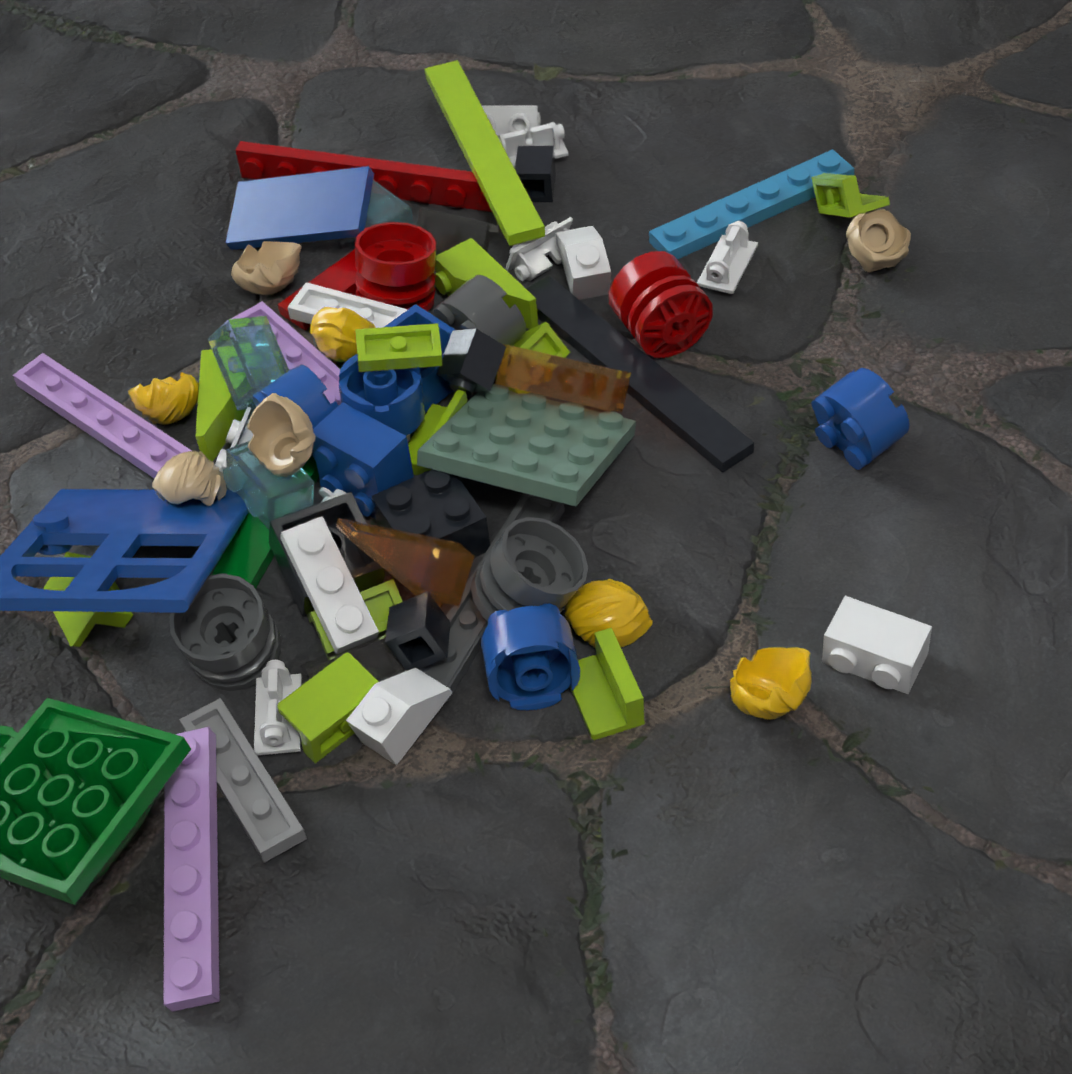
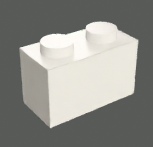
M844 596L824 634L822 663L832 666L839 672L851 673L873 681L885 689H895L909 694L928 655L932 626Z

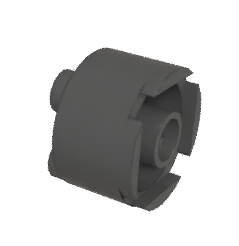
M476 275L474 278L466 281L433 310L435 317L455 330L477 328L506 346L505 352L526 333L524 318L516 304L509 308L502 299L507 293L497 283L483 275Z

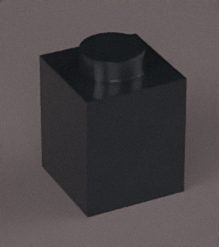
M518 146L515 171L531 201L553 202L556 179L554 146Z
M477 328L453 330L442 358V366H439L436 375L450 382L449 387L455 392L461 390L465 391L466 395H472L473 392L491 391L506 346Z
M425 592L389 607L385 643L406 671L415 667L420 669L448 657L451 622L431 594Z

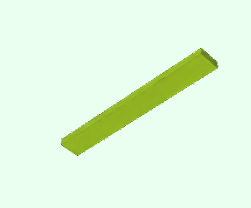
M458 60L425 68L426 80L508 245L512 246L545 237V226Z

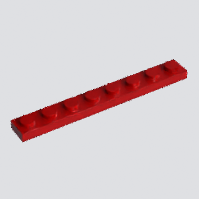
M240 141L235 149L242 178L257 180L369 166L374 173L371 196L492 212L471 171Z

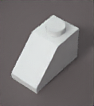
M593 226L556 232V239L570 293L579 300L608 295L611 269L603 239Z
M415 667L374 684L346 721L363 744L397 766L451 696L452 691Z

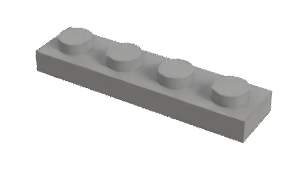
M221 698L179 719L184 732L210 727L215 733L217 786L264 863L307 839L303 827Z

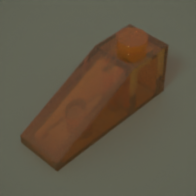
M504 344L506 350L498 369L495 384L603 410L623 412L631 372Z
M338 518L336 527L416 596L429 592L440 608L443 603L460 605L475 557L460 543Z

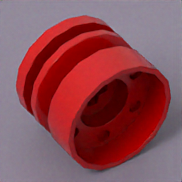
M402 222L380 223L365 228L357 235L355 242V266L357 268L355 295L404 309H410L417 304L428 312L434 306L436 240L433 235L420 226Z
M651 251L634 258L620 270L613 279L609 290L610 307L645 353L656 358L672 357L686 351L706 332L713 317V304L706 293L700 289L695 280L691 279L687 270L677 258L665 251Z

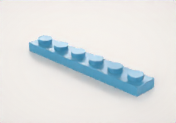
M832 149L650 230L649 243L657 251H665L680 259L719 241L722 235H726V229L731 223L742 221L748 228L815 198L811 177L823 173L854 175L855 168Z

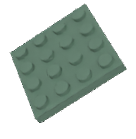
M493 384L491 391L477 392L418 449L417 465L577 506L634 437L636 421L623 418L617 412H598L586 409L583 405L575 402L561 403L546 399L544 395L539 393L517 394L510 391L505 385Z

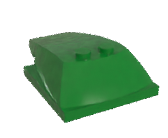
M46 698L19 732H16L13 727L0 726V878L75 905L88 886L108 870L112 862L131 841L147 817L161 789L191 751V747L185 738L50 698Z

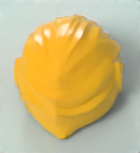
M323 307L312 318L310 334L313 335L320 352L324 353L326 357L337 362H346L357 354L355 329L376 327L373 322L363 318L353 310Z
M181 372L178 381L172 377L163 380L153 378L150 385L143 387L140 383L135 388L128 390V394L135 404V409L142 412L144 418L148 417L153 424L168 425L182 420L193 410L198 402L199 383L192 375Z
M613 579L591 581L583 585L565 607V616L575 630V633L594 648L595 632L612 627L620 647H625L644 635L653 623L648 613L649 610L642 598L630 586Z
M769 647L757 650L751 661L746 657L740 658L737 669L733 670L734 677L730 679L733 703L743 713L764 719H776L787 714L789 711L796 710L804 701L811 688L810 652L807 649L798 647Z

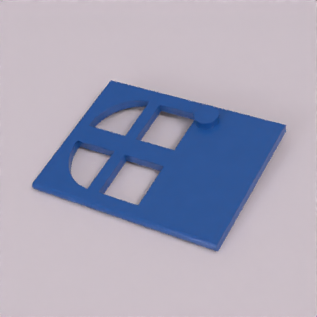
M60 489L0 556V611L184 613L192 604L251 510L258 494L254 490H227L226 495L218 501L216 495L213 504L206 506L196 499H190L178 505L171 504L165 499L164 501L160 499L155 490ZM72 545H100L91 558L34 557L37 552L43 555L62 554L71 550ZM140 546H200L192 558H132ZM16 577H75L65 591L38 589L15 580ZM117 577L168 578L147 586L108 591Z

